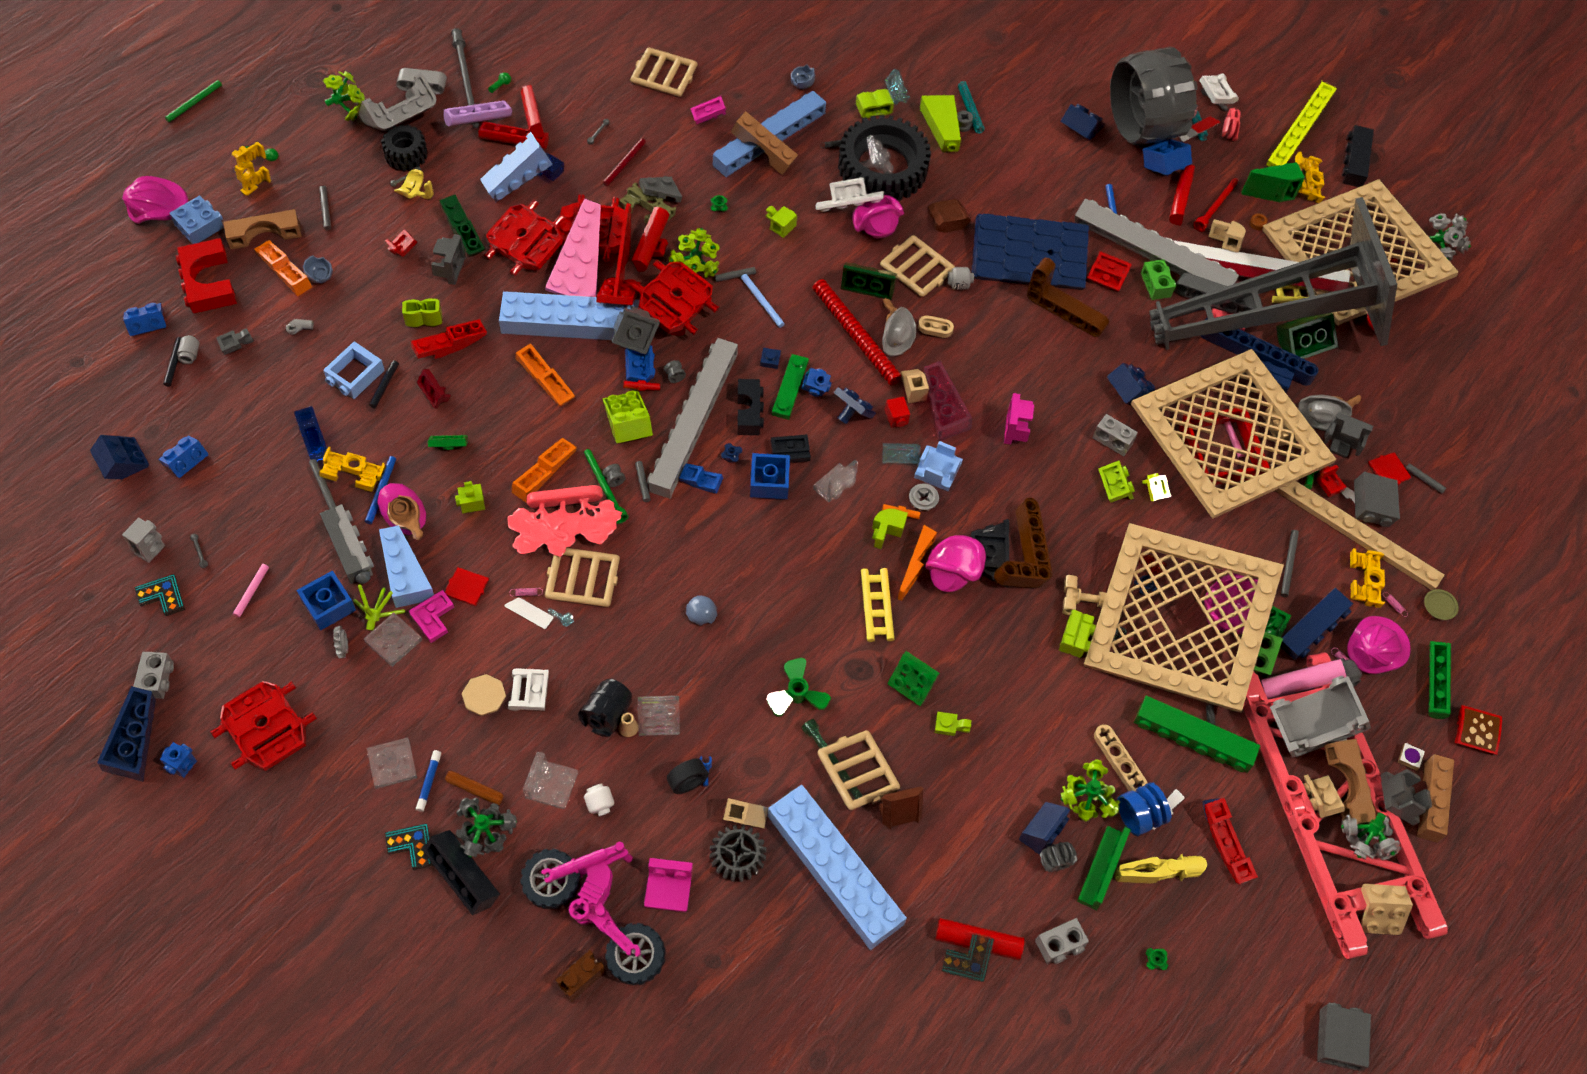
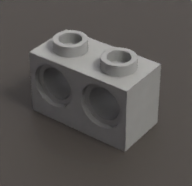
M1106 414L1098 424L1093 439L1125 456L1133 445L1138 432Z
M138 517L122 536L135 555L150 563L165 545L161 540V534L155 530L157 527L151 521L147 520L145 522Z
M142 652L133 687L152 691L155 698L164 699L165 692L169 689V675L174 669V662L167 653Z
M1077 918L1038 935L1035 942L1047 964L1051 962L1058 964L1066 960V956L1071 953L1075 956L1085 951L1084 947L1088 944L1089 940ZM1068 935L1075 936L1077 943L1070 942ZM1049 943L1055 944L1058 947V951H1052L1049 948Z

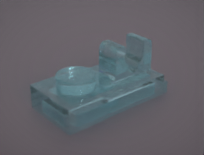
M894 69L885 79L890 96L896 105L899 101L907 102L910 96L906 95L908 90L904 87L899 70Z
M883 443L882 463H919L921 446L918 444Z

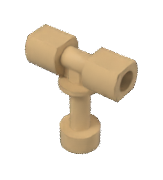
M1066 575L1064 579L1066 597L1063 600V614L1070 615L1072 610H1076V604H1079L1080 601L1097 603V607L1102 608L1107 593L1099 592L1098 595L1081 593V589H1077L1078 577Z

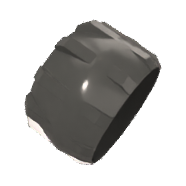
M1165 47L1140 51L1121 58L1115 65L1110 80L1111 109L1117 128L1127 142L1136 146L1160 143L1167 139L1184 136L1193 125L1192 118L1195 117L1198 110V105L1196 104L1197 81H1194L1191 64L1185 57H1181V53L1176 48Z

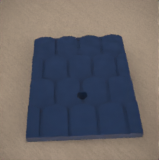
M986 213L978 214L975 222L972 261L974 279L1029 285L1033 270L1043 258H1050L1056 265L1050 285L1056 288L1083 290L1086 288L1089 225L1014 216L1006 217Z

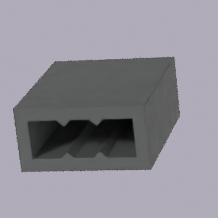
M1363 472L1354 480L1356 519L1379 524L1383 527H1390L1400 519L1397 480Z
M1328 1003L1321 1008L1317 1062L1360 1072L1369 1068L1371 1014L1364 1013L1359 1008H1342V1005L1337 1003Z

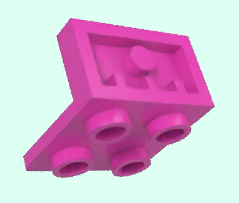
M650 858L644 906L653 909L687 912L693 863Z

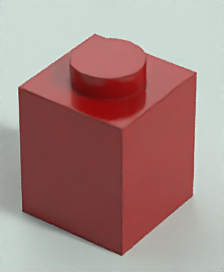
M899 397L886 400L885 413L890 427L908 425L910 412L905 398Z

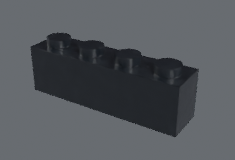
M1354 125L1352 131L1348 132L1346 137L1348 143L1344 151L1347 154L1343 160L1345 166L1341 173L1343 184L1355 187L1364 186L1369 173L1374 129Z
M451 830L431 836L422 851L472 916L491 908L500 893L473 858L464 853L465 849L460 847L462 844Z

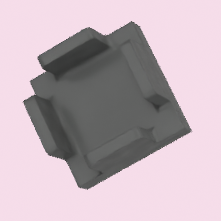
M454 234L453 239L444 237L437 239L433 254L445 256V259H442L441 263L432 262L431 265L434 276L447 278L448 284L452 285L456 284L466 258L462 237Z
M632 306L631 310L625 308L623 312H619L614 324L615 333L612 343L646 354L660 322L658 319L650 317L648 311Z
M1338 412L1325 432L1324 443L1327 444L1329 440H1332L1330 452L1346 458L1350 448L1355 449V455L1359 456L1366 445L1368 436L1372 432L1373 425Z
M1408 769L1396 775H1392L1387 771L1382 773L1380 776L1385 809L1413 826L1420 823L1419 815L1432 807L1430 791L1424 789L1415 793V788L1412 787V785L1421 781L1420 776Z

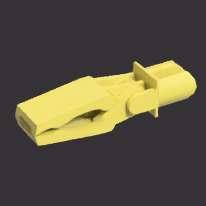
M1183 854L1177 860L1152 857L1119 865L1115 871V878L1117 882L1156 883L1160 880L1179 876L1180 881H1182L1184 878L1200 876L1205 871L1207 862L1202 856L1183 857ZM1147 869L1153 872L1146 873L1138 872L1137 870Z

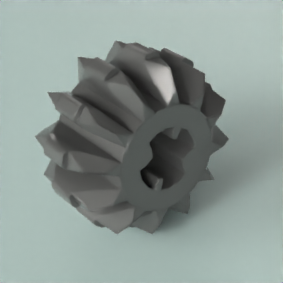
M1060 842L1048 846L1040 853L1042 866L1048 872H1057L1069 868L1078 859L1075 848L1069 842Z

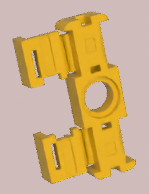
M256 142L248 148L241 146L238 151L232 152L231 155L237 161V165L234 167L237 179L242 183L243 188L240 190L242 193L248 196L258 188L256 185L262 181L271 182L269 170L262 166L259 168V171L255 172L251 162L253 158L256 159V156H261L263 159L266 158L263 145Z
M1299 152L1295 156V162L1307 172L1306 182L1303 181L1298 192L1309 195L1308 199L1310 201L1315 200L1317 203H1320L1325 198V196H1321V188L1324 186L1323 172L1319 171V164L1322 160L1313 156H1309L1308 159L1302 157V152Z
M328 447L323 457L324 466L319 473L320 477L337 481L338 471L341 472V470L358 475L361 479L360 481L356 480L355 487L372 492L376 481L381 480L385 464L382 463V466L366 462V457L347 452L346 456L332 452L331 447ZM357 461L360 465L353 468L349 466V463Z
M1354 548L1350 552V568H1356L1357 566L1365 570L1364 585L1362 587L1357 586V580H1353L1350 584L1352 600L1366 601L1365 605L1369 607L1375 605L1376 608H1381L1385 602L1381 601V591L1385 587L1384 570L1380 569V560L1384 556L1382 552L1369 550L1364 554L1356 552ZM1370 576H1376L1379 579V582L1375 583L1371 581Z

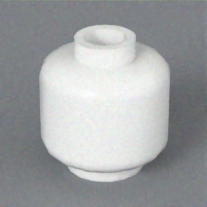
M602 783L588 788L587 793L584 795L588 811L591 814L598 813V816L609 813V808L615 803L610 788L603 786Z

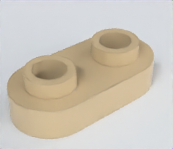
M923 316L919 319L918 329L924 334L947 338L952 335L954 325L947 319Z

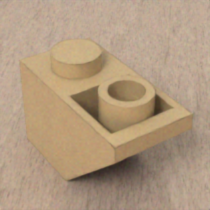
M919 369L901 371V378L908 402L926 401L929 387L925 373Z
M728 798L723 819L764 828L769 807Z

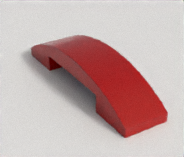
M1225 798L1205 804V812L1213 839L1236 883L1241 884L1257 878L1258 876L1250 857L1246 858L1229 819L1232 818Z

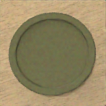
M1431 590L1424 598L1427 611L1435 618L1449 620L1458 613L1459 606L1457 600L1451 593L1445 590Z

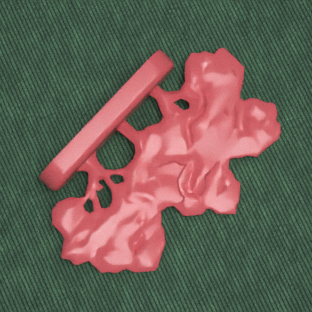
M597 485L532 492L526 497L527 505L538 510L536 512H529L524 508H518L514 511L513 515L508 516V528L520 533L515 538L512 546L517 549L518 553L526 554L535 552L542 544H546L551 554L561 557L565 553L566 548L575 543V536L580 533L588 541L602 544L608 538V535L612 534L617 528L616 522L621 519L622 512L615 510L614 502L611 500H603L597 506L589 504V502L599 501L603 497V490ZM581 503V508L577 512L568 513L565 511V505ZM560 506L559 510L548 513L545 509L546 507ZM585 508H588V510L592 509L595 515H588Z

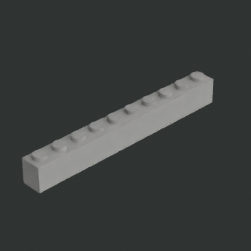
M1085 199L1075 215V223L1089 225V230L1151 261L1164 259L1170 270L1179 275L1190 273L1226 286L1236 284L1239 275L1233 269H1226L1217 261H1210L1204 255L1194 253L1188 247L1180 246L1172 239L1164 238L1156 231L1148 230L1142 224L1130 221L1124 215L1119 216L1110 208L1099 206L1094 200L1089 201Z
M717 338L715 344L712 343L709 350L710 355L704 359L702 372H698L696 384L691 386L690 397L683 403L682 414H678L675 421L676 426L670 430L669 441L667 444L664 443L662 447V456L657 458L654 465L655 470L649 474L647 479L649 492L671 499L684 466L692 454L738 355V344Z

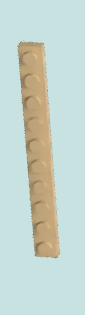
M1297 481L1274 490L1367 550L1382 552L1384 556L1381 559L1430 590L1436 589L1444 577L1443 573Z

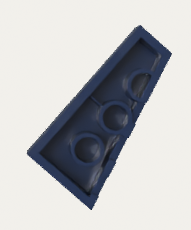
M1335 587L1282 637L1283 640L1280 647L1295 661L1299 657L1303 659L1311 651L1309 648L1313 644L1317 646L1325 638L1323 636L1328 631L1332 632L1338 626L1337 623L1341 619L1344 620L1352 612L1350 608L1353 603Z
M131 686L97 761L102 771L144 781L156 704L152 691Z

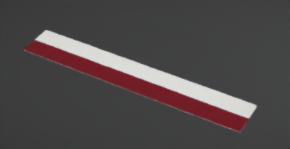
M1174 241L1180 246L1188 247L1194 253L1204 255L1210 261H1217L1226 269H1233L1239 276L1254 278L1299 263ZM1341 270L1309 280L1314 289L1334 292L1348 288L1350 271ZM1302 281V282H1299V283L1292 284V285H1297V286L1305 287V284H1304L1303 281Z

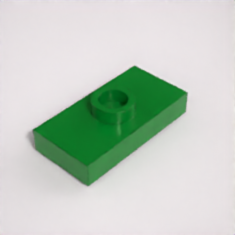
M467 435L430 436L428 439V447H443V449H454V446H467L468 444Z

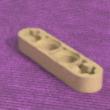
M1104 724L1098 726L1094 733L1096 743L1127 790L1136 792L1137 788H1134V784L1144 786L1147 784L1145 777L1113 729ZM1101 731H1102V733H1107V734H1108L1107 737H1105V736H1102V737H1101V736H1100ZM1110 748H1118L1120 755L1113 756L1110 753ZM1121 765H1129L1131 773H1124L1121 770Z

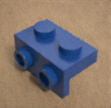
M149 303L145 307H133L124 312L123 320L130 336L166 327L161 303Z
M651 345L646 354L628 348L625 349L626 380L634 382L645 380L648 383L654 377L655 368L653 361L655 355Z
M188 435L180 439L175 447L165 451L158 460L162 465L171 469L176 477L180 478L207 457L208 452L197 439Z

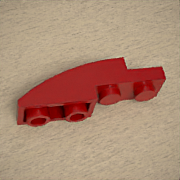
M480 319L446 327L444 333L412 340L411 347L418 359L433 355L434 359L468 347L487 335V331Z

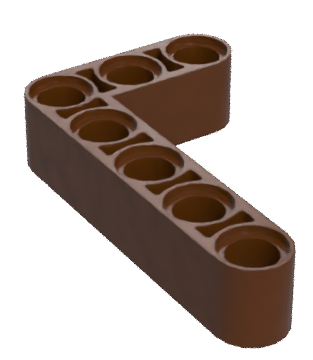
M1043 258L1033 270L1027 290L1029 300L1086 333L1099 337L1108 326L1109 319L1104 314L1050 285L1056 265L1050 258Z
M1028 497L1016 509L1017 524L1025 562H1004L994 573L995 580L1001 585L1040 588L1052 577L1040 506L1037 500Z

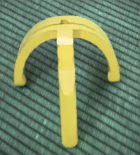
M412 169L408 173L403 185L394 191L408 198L420 196L424 199H431L434 195L431 181L424 184L425 193L420 191L423 183V172L417 169Z

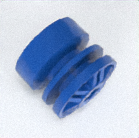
M1149 782L1144 786L1138 787L1136 792L1131 790L1119 795L1117 798L1120 801L1118 804L1120 816L1125 826L1131 829L1130 832L1134 836L1143 835L1151 831L1152 827L1158 828L1171 821L1172 815L1169 803L1162 790L1155 783Z

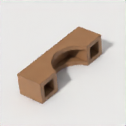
M746 111L736 121L731 130V133L743 143L753 142L759 145L768 155L769 165L781 175L787 171L798 156V154Z
M295 209L224 222L226 240L230 249L247 247L252 238L264 232L277 233L284 240L302 237Z
M1357 739L1324 745L1328 764L1339 769L1345 775L1348 782V795L1343 802L1345 811L1340 812L1342 820H1345L1347 815H1350V818H1356L1357 824L1375 820L1376 810L1372 803L1371 791L1367 783L1365 767L1362 763Z
M1434 754L1424 764L1423 781L1426 782L1427 790L1430 791L1432 807L1419 817L1420 823H1418L1417 837L1438 843L1447 835L1454 768L1453 759Z

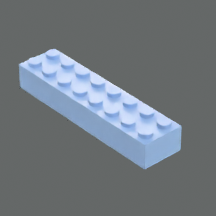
M503 292L499 316L501 334L612 340L615 333L614 324L619 312H623L625 308L631 310L632 306L638 308L640 300H635L633 305L598 303L597 297Z
M800 785L768 808L767 817L870 950L905 924L906 916L803 785Z

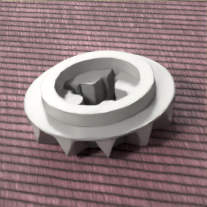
M918 484L909 493V502L913 504V508L916 507L920 511H929L935 508L939 501L937 490L929 484ZM928 495L927 501H920L921 496L924 497Z
M338 626L333 630L334 647L339 658H346L348 653L347 634L342 626Z

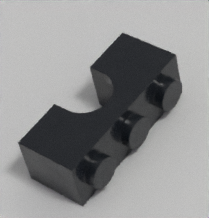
M738 379V404H745L750 408L738 410L737 435L759 436L760 428L764 426V417H760V413L764 411V402H760V397L763 398L764 387L760 386V379Z

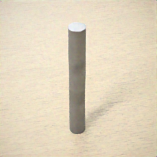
M320 186L324 229L330 230L331 221L326 186Z

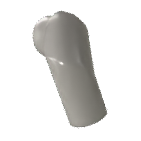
M295 319L286 326V331L293 335L302 329L312 330L314 322L312 320Z

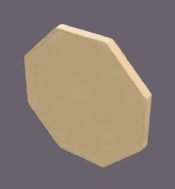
M487 674L470 679L462 692L466 709L480 716L498 711L506 698L502 681Z

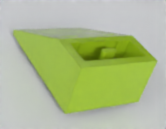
M628 391L625 394L610 395L607 398H603L616 443L653 435L650 416L639 391Z

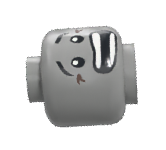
M954 267L951 272H948V285L954 290L969 289L971 283H974V273H971L968 267Z

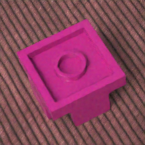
M1013 393L1006 418L1004 444L1011 445L1012 440L1027 442L1030 435L1028 422L1018 420L1032 421L1034 404L1032 401L1020 400V394Z

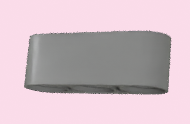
M402 68L399 71L396 86L403 91L413 87L415 84L414 76L422 73L434 94H442L444 92L447 77L442 72Z

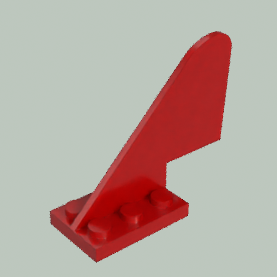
M627 203L625 207L616 278L605 279L597 294L598 303L633 305L639 293L632 288L636 280H625V266L630 258L631 203Z

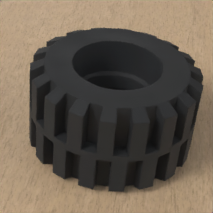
M400 125V127H393L392 130L389 129L387 134L383 135L382 148L386 162L390 167H395L396 170L402 169V171L410 169L411 171L413 168L420 167V164L425 163L428 151L425 137L421 130H417L416 127H411V125Z

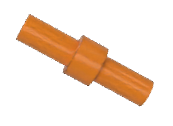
M883 504L882 510L897 509L907 512V517L919 519L920 512L906 509L904 506L898 505V507Z

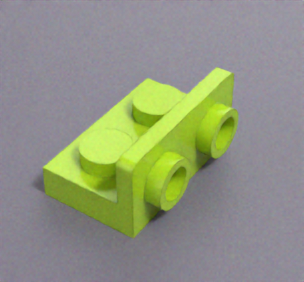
M1116 461L1098 468L1110 503L1129 496L1130 500L1134 499L1132 492H1135L1132 482L1127 480V476L1130 475L1126 465L1122 466L1120 461Z

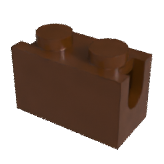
M589 950L555 980L557 987L572 1003L606 973L605 967L595 959L594 954Z

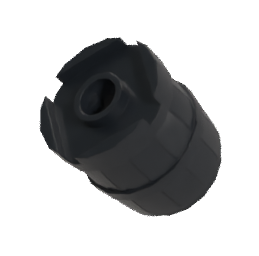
M606 679L602 681L592 691L588 701L578 712L577 715L580 722L585 727L587 725L591 726L593 733L603 737H610L615 732L622 715L627 713L632 702V693L624 684L617 680Z

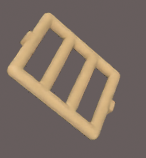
M647 48L641 60L636 62V69L630 81L634 84L680 97L687 84H690L692 81V75L697 67V62L653 48ZM650 55L659 57L647 80L638 78ZM665 60L673 61L674 63L663 84L654 83ZM680 64L689 66L678 89L669 87Z
M914 235L900 246L896 245L892 252L880 262L884 269L897 273V279L921 297H924L936 286H941L944 279L948 277V272H951L952 268L955 267ZM913 243L920 248L897 269L889 264ZM927 253L933 258L910 279L902 274L924 254ZM938 263L946 268L923 289L915 284Z
M566 548L563 555L573 556L565 593L553 592L561 557L553 555L551 567H548L547 571L548 582L545 598L603 607L610 606L614 586H617L618 577H616L620 561L618 555ZM588 558L592 559L585 595H573L580 559ZM600 560L611 562L604 599L592 597Z
M867 730L848 738L843 736L836 743L821 748L817 752L849 810H854L870 802L872 804L877 803L885 794L893 793L900 789L899 782L871 733ZM863 740L866 741L870 750L835 765L832 764L828 757V754ZM875 757L880 766L879 768L844 783L842 782L837 772ZM885 774L890 785L852 800L847 790Z

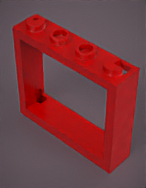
M1233 408L1231 414L1241 416L1242 410ZM1245 411L1244 417L1251 419L1248 411ZM1205 412L1204 417L1214 419L1215 413ZM1218 414L1215 425L1236 422L1247 450L1253 424ZM1187 416L1183 417V422H1186ZM1190 417L1189 423L1198 426L1200 420ZM1203 421L1201 427L1211 426L1212 423ZM1179 425V431L1183 432L1185 426ZM1187 428L1186 434L1195 436L1193 429ZM1254 435L1252 442L1260 444L1258 436ZM1185 438L1184 444L1193 447L1195 440ZM1251 446L1250 452L1260 455L1261 448ZM1195 452L1194 458L1204 461L1202 454ZM1249 456L1251 463L1258 465L1259 459ZM1262 460L1261 467L1270 469L1268 462ZM1246 468V474L1255 476L1257 469ZM1218 472L1217 477L1227 479L1228 472ZM1231 474L1230 480L1238 482L1241 480V476ZM1216 481V484H1215V485L1225 484V483Z

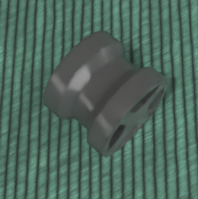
M969 111L958 112L959 131H969L973 115Z
M674 360L665 365L664 371L668 374V379L671 383L680 382L686 377L680 361Z
M611 464L603 470L602 474L608 479L607 483L610 487L619 486L626 480L625 475L621 473L619 464Z

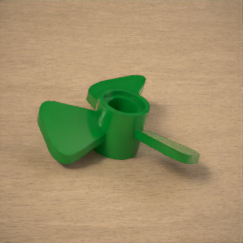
M804 658L790 660L785 663L784 671L790 680L788 690L769 693L767 696V703L777 717H781L792 702L800 704L807 700L819 710L826 709L831 697L828 693L808 690V683L803 678L806 668V660ZM800 688L802 692L797 693L793 689Z

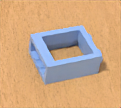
M353 342L323 371L326 377L325 380L330 386H336L343 395H349L355 399L385 370L380 358L356 342ZM355 358L368 368L350 384L337 374Z

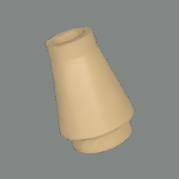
M625 713L621 717L618 730L625 737L634 736L638 732L639 725L631 713Z

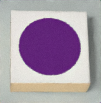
M1405 743L1402 746L1398 763L1417 771L1420 768L1425 751Z

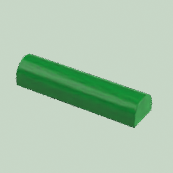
M1430 641L1428 715L1435 719H1445L1450 716L1451 643Z

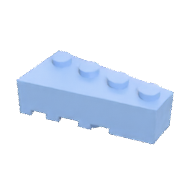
M531 132L527 135V140L523 143L519 142L515 146L516 150L511 155H505L500 165H495L480 179L495 202L553 165Z
M399 525L379 529L395 607L424 602L434 595L432 587Z

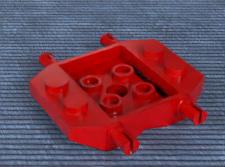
M581 194L578 195L577 203L561 208L560 216L564 218V221L559 225L558 231L563 240L562 246L565 244L585 199L583 194L582 198ZM615 197L612 198L611 206L601 205L598 254L603 255V261L605 262L606 258L607 262L610 261V256L617 254L620 249L625 210L618 207L619 198L617 197L616 202Z
M533 200L528 206L524 204L511 206L486 234L490 243V249L484 256L490 260L498 252L516 263L510 270V273L514 276L523 268L539 270L563 243L558 227L564 221V218L558 215L554 222L545 217L539 216L533 211L539 205L536 200ZM546 230L547 233L541 238L542 234ZM521 232H526L524 236L519 237ZM540 239V241H539V242L533 247V249L530 251V247H531L537 240Z
M656 260L653 266L661 271L658 276L645 287L641 286L637 281L632 285V288L641 295L638 308L648 311L650 317L658 319L660 322L658 326L668 334L687 329L695 335L698 329L690 324L691 320L704 307H708L714 313L719 309V306L711 301L713 286L683 262H669L665 266L659 260ZM678 291L681 296L677 297L672 292ZM652 295L656 296L660 302H664L673 312L653 298Z
M262 681L222 706L221 725L210 732L214 738L224 732H229L242 752L241 757L231 762L235 770L249 763L263 771H267L306 746L305 727L317 720V718L311 712L301 719L291 708L285 696L296 689L292 681L282 688L280 686L277 687L276 684ZM260 719H267V723L264 726H257V722ZM289 726L292 727L290 730L283 733L282 735L275 738L266 745L262 746L258 750H253L257 746L264 744L265 741L272 738L276 734L283 732L284 729L288 728Z

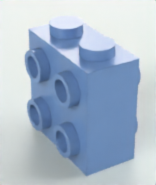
M200 195L169 213L174 225L192 244L199 243L224 228L221 214L218 211H214L211 203L208 200L205 201Z

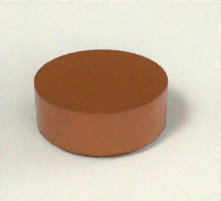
M1254 214L1249 224L1255 230H1262L1263 225H1266L1268 220L1262 214Z

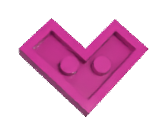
M441 590L409 610V614L430 643L448 633L447 628L438 617L453 609L454 604L446 593Z

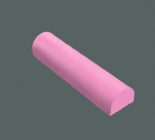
M1341 659L1262 679L1261 684L1269 700L1331 684L1332 679L1339 676H1344L1345 678L1346 673Z

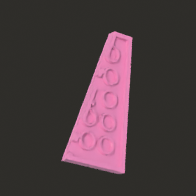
M587 199L583 200L546 284V291L557 295L596 297L600 204Z

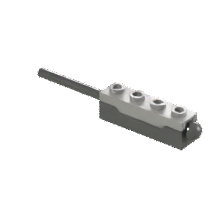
M312 459L309 461V464L329 510L320 513L323 523L350 583L358 582L365 584L373 575L371 570L374 567L370 556L366 557L364 554L367 549L363 540L358 541L357 539L360 534L356 525L352 526L350 523L353 521L350 511H345L342 504L336 506L325 479L320 477L319 472L321 469L317 460Z

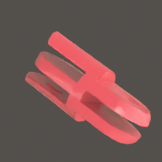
M1235 108L1229 110L1224 120L1222 137L1225 136L1226 139L1232 137V141L1238 139L1240 110L1237 109L1235 111Z

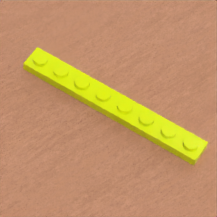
M1323 81L1321 82L1269 158L1267 166L1284 165L1289 161L1337 88Z

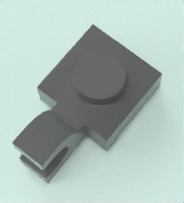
M247 328L237 334L233 330L216 337L224 355L242 348L241 343L249 344L254 342Z

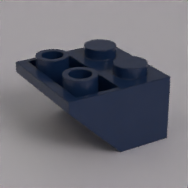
M1078 103L1076 106L1070 104L1060 121L1090 140L1106 125L1102 122V117L1092 112L1089 114L1090 110Z
M1122 363L1107 376L1123 401L1128 405H1131L1132 400L1155 390V386L1144 377L1146 375L1140 367L1136 368L1132 364Z
M100 435L90 450L105 479H124L149 466L135 437Z
M1045 802L1022 832L1019 840L1037 854H1040L1043 849L1051 846L1055 838L1062 832L1070 819L1067 817L1070 809Z

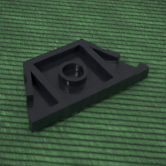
M1009 519L1003 520V523L997 525L992 524L984 529L972 531L970 537L978 540L985 549L986 561L982 576L996 583L997 581L994 578L995 571L1004 562L1009 561Z

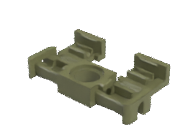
M634 183L632 188L629 187L627 195L619 200V207L624 210L626 204L631 203V214L634 206L639 204V202L642 207L651 213L654 207L664 208L670 215L668 221L676 214V207L672 208L663 203V199L657 196L645 195L642 189L638 187V183ZM653 200V201H655L656 203L651 204V203H648L647 201ZM647 214V215L645 216V218H644V223H645V224L648 223V220H649L651 214H650V215Z

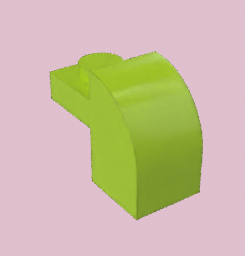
M885 509L875 516L872 526L874 530L872 539L875 540V548L882 549L886 534L901 538L908 515L907 512L897 509Z

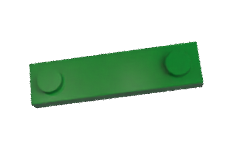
M791 354L772 410V416L790 419L809 358Z

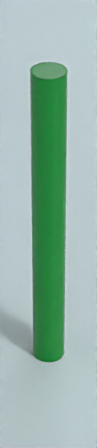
M219 80L215 81L165 116L166 121L170 123L222 86Z

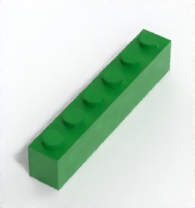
M1147 695L1143 699L1134 723L1144 730L1153 731L1158 736L1169 738L1180 746L1194 749L1200 755L1212 757L1218 763L1228 764L1239 772L1248 773L1254 766L1261 746Z

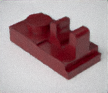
M429 369L422 370L417 384L433 408L436 409L440 403L448 402L451 395L445 394L446 388L440 387Z

